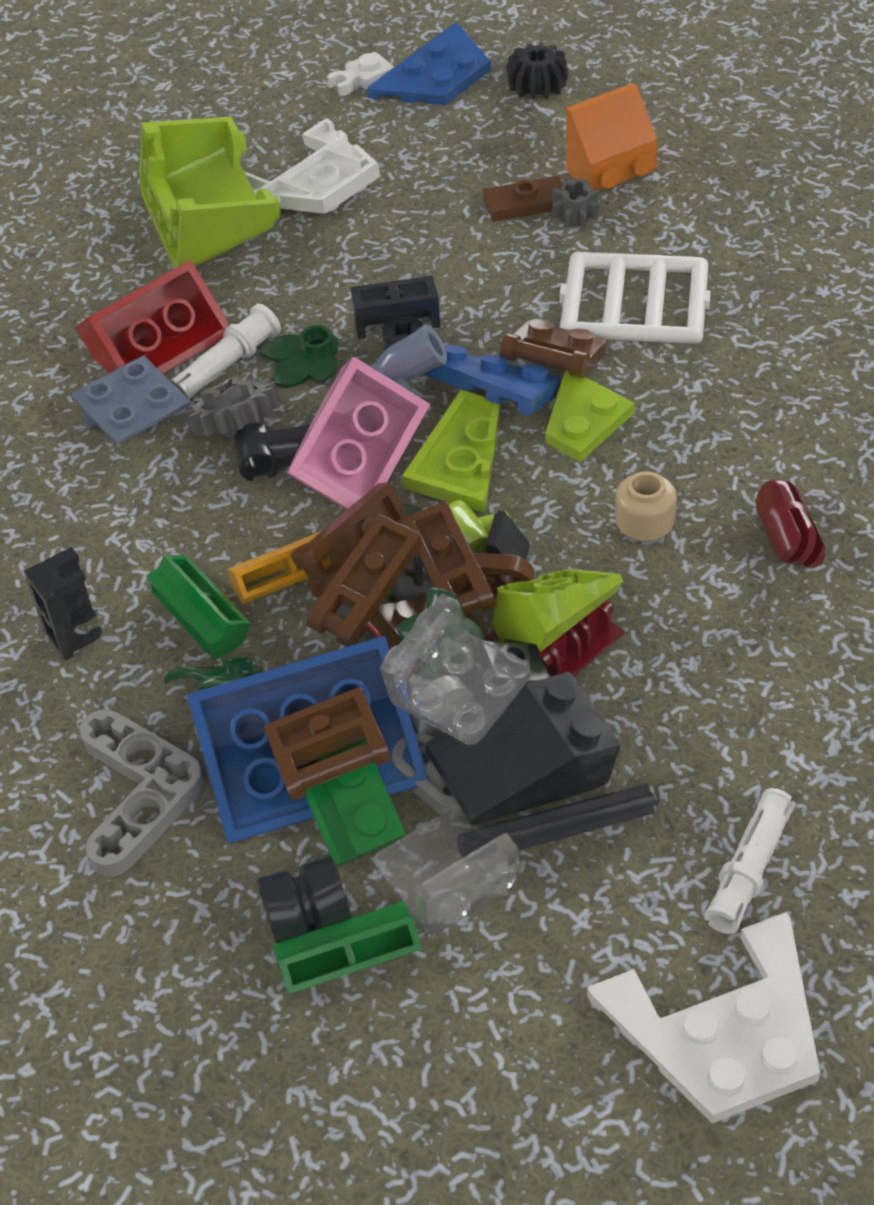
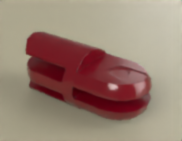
M771 479L763 484L756 497V510L778 560L794 566L804 564L805 567L810 568L821 565L826 556L825 545L798 488L791 482L782 479Z

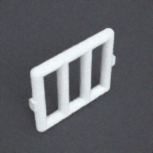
M575 252L570 256L566 284L561 283L560 302L563 303L560 328L567 330L586 329L594 333V336L607 340L698 344L703 339L705 309L709 310L711 290H707L708 262L702 257ZM585 268L609 269L602 323L577 322ZM625 270L650 271L645 325L619 324ZM667 272L691 273L687 327L661 326Z

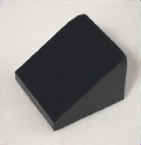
M497 510V513L494 514L486 543L487 553L513 554L526 560L530 548L529 541L505 511Z

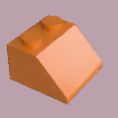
M634 83L566 107V170L575 179L586 180L591 190L600 191L602 189H610L616 184L636 176H644L656 169L657 137L639 89Z

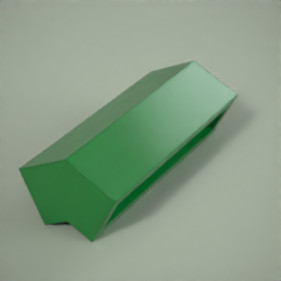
M164 555L159 567L146 575L150 590L214 661L242 645L251 626L250 621L187 555Z
M404 901L272 945L276 963L288 994L422 949L412 915H409Z

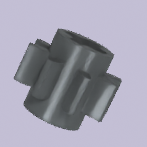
M566 179L561 190H552V218L559 217L560 221L564 223L565 228L578 225L585 228L588 218H598L599 190H591L586 180Z

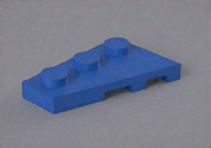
M445 345L446 363L424 373V375L462 390L484 389L486 390L485 399L497 404L503 403L504 400L517 402V412L527 416L532 415L557 394L561 380L560 376L548 374V370L542 366L523 365L519 367L507 364L506 358L497 355L479 357L467 354V349L456 345Z

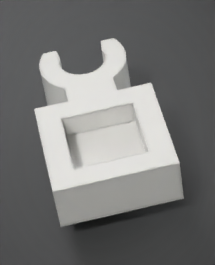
M377 52L367 53L345 64L346 71L330 73L327 76L328 86L331 88L337 85L339 96L350 94L353 92L354 87L359 85L366 90L367 87L392 70L394 66Z

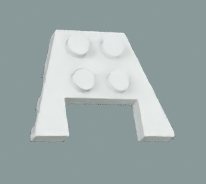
M324 119L302 134L304 144L316 152L277 178L268 181L244 171L255 194L258 189H269L273 196H277L280 209L322 214L337 209L339 204L355 193L363 191L367 185L381 176L378 163L357 144L351 145L348 142L347 135L342 130L336 131L334 123L329 119Z
M787 912L741 929L740 939L762 975V980L663 1018L658 1016L634 969L587 987V996L590 1002L599 1011L602 1010L620 1028L619 1031L633 1045H637L659 1067V1071L711 1123L819 1081L820 1069L791 919Z

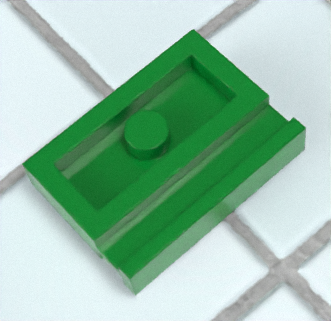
M364 739L355 744L340 749L336 752H333L329 755H326L322 758H319L316 761H322L324 759L342 753L346 750L366 743V741ZM375 762L305 790L307 793L306 799L336 868L354 859H360L407 839Z

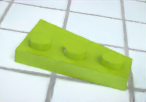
M460 390L403 473V489L447 501L448 503L462 500L467 503L471 510L485 514L501 418V403L497 404L485 399V396Z

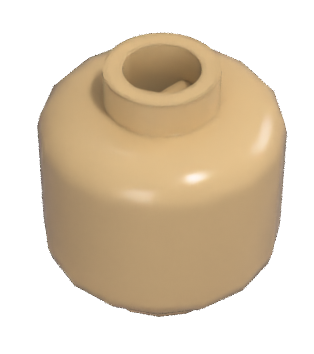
M649 471L639 472L624 479L619 484L615 493V520L619 530L627 537L642 542L654 541L667 535L672 530L676 520L677 497L674 486L666 478Z

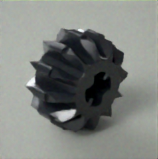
M542 42L538 45L527 43L526 48H515L514 54L508 56V63L506 65L508 84L510 85V91H517L519 98L530 94L532 101L537 95H542L548 100L550 92L560 94L561 88L567 86L568 67L565 52L557 50L556 45L544 46Z

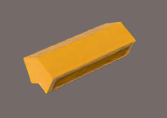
M320 532L228 568L231 587L241 604L243 605L307 579L308 576L304 569H297L290 555L301 545L310 542ZM328 556L320 559L325 568L332 564ZM285 569L287 572L247 589L245 587L247 583Z

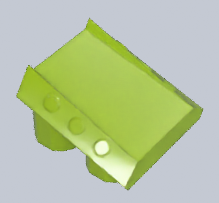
M565 569L540 575L537 579L531 581L515 582L497 588V606L494 609L492 627L501 642L513 640L536 644L541 652L614 595L621 586L623 579L617 573Z

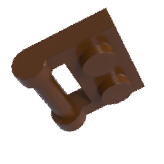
M533 319L531 321L528 320L514 334H505L500 346V357L510 361L520 358L568 370L570 376L583 379L604 356L607 339L596 337L594 333L586 329L567 330L555 327L548 320Z
M361 686L264 725L266 735L292 802L307 796L305 790L374 762L378 767L392 761ZM364 739L367 741L364 744L297 770L298 766L307 764Z

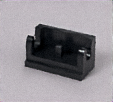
M433 275L350 287L354 323L358 339L366 338L365 326L385 323L388 319L399 315H411L416 318L429 317L433 329L441 328L439 297Z
M72 547L24 571L43 630L65 661L74 657L73 652L96 641L102 634L101 627L93 628L86 634H77L75 632L78 625L87 623L96 616V613L91 606L85 586V572L80 569L78 554Z

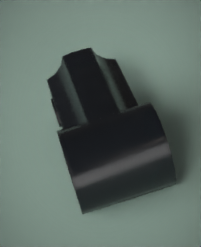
M261 423L244 425V428L238 430L234 437L238 468L241 476L247 481H254L253 477L268 475V478H272L276 475L279 468L290 466L310 425L273 431L267 425Z

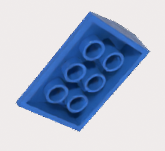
M385 636L187 694L228 844L315 819L306 796L293 802L291 801L264 725L360 686L386 743L391 759L394 746L404 737L407 747L403 751V759L416 772V776L406 779L395 767L393 759L391 762L378 766L377 769L389 796L415 789L417 785L414 782L425 780L429 782ZM315 759V760H313V761H311V762H309V763H307V764L301 765L302 768L305 767V766H308V765H310V764H312V763L317 762V761H316L317 759Z

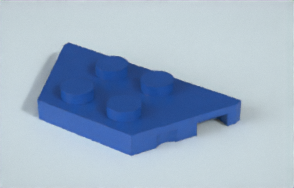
M454 23L367 87L368 98L379 100L381 95L400 96V101L415 103L422 101L428 104L446 105L491 70V62L459 24Z

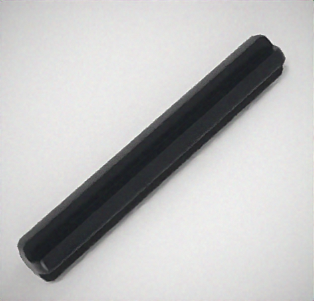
M645 783L463 832L458 836V850L464 863L480 862L654 814L659 803L658 796L652 785Z

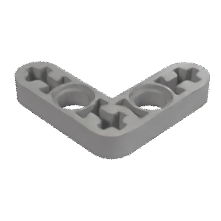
M98 710L86 716L80 724L79 732L85 750L93 757L139 784L99 825L86 842L85 850L92 869L102 876L115 877L129 870L195 800L203 789L204 778L200 764L193 756L115 711ZM112 729L114 738L120 744L116 747L115 740L103 734L96 739L94 733L98 730L106 733ZM148 749L155 753L152 760L142 765H135L128 761L131 755L139 750ZM166 763L170 773L177 777H182L188 773L189 780L187 782L177 780L172 784L169 773L162 768ZM153 807L160 811L158 817L150 823L139 824L133 821L134 815L140 809ZM121 827H124L127 831L124 836ZM119 845L121 852L118 855L108 853L103 857L101 849L105 846L114 849Z

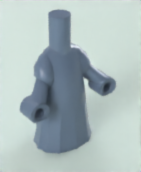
M425 324L416 332L389 346L370 367L412 392L407 382L444 365L447 361L446 349L433 328Z

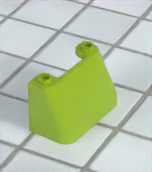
M232 117L141 122L139 168L141 194L174 269L189 260L197 267L272 229L274 222L280 218V204L277 196H273L269 189H258L255 194L240 165L241 155L246 154V138L242 131H238Z

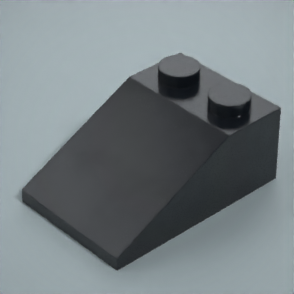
M567 672L523 684L426 742L424 750L469 823L473 826L589 792L609 783L621 743L571 673Z

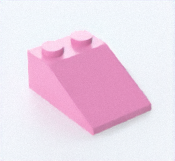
M353 357L338 373L286 474L348 510L378 483H386L430 403Z

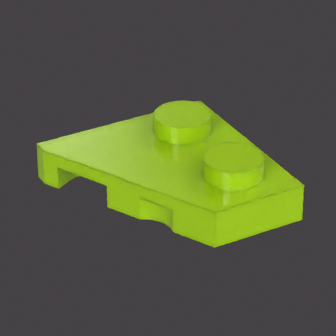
M566 370L546 429V443L581 462L635 414V403L586 377L582 379L570 376L568 370Z

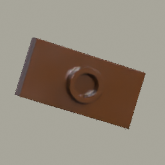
M559 175L536 180H522L513 184L483 189V199L492 222L551 212L552 190H561L563 184Z

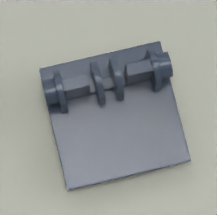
M144 355L70 394L73 400L85 411L81 413V418L86 427L89 429L97 426L99 429L101 428L117 445L191 405V401Z

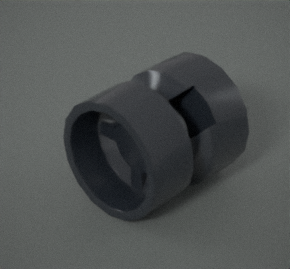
M328 855L301 864L298 877H293L288 871H279L257 878L262 903L276 943L308 933L309 926L313 924L317 929H321L351 919L345 891L332 856Z

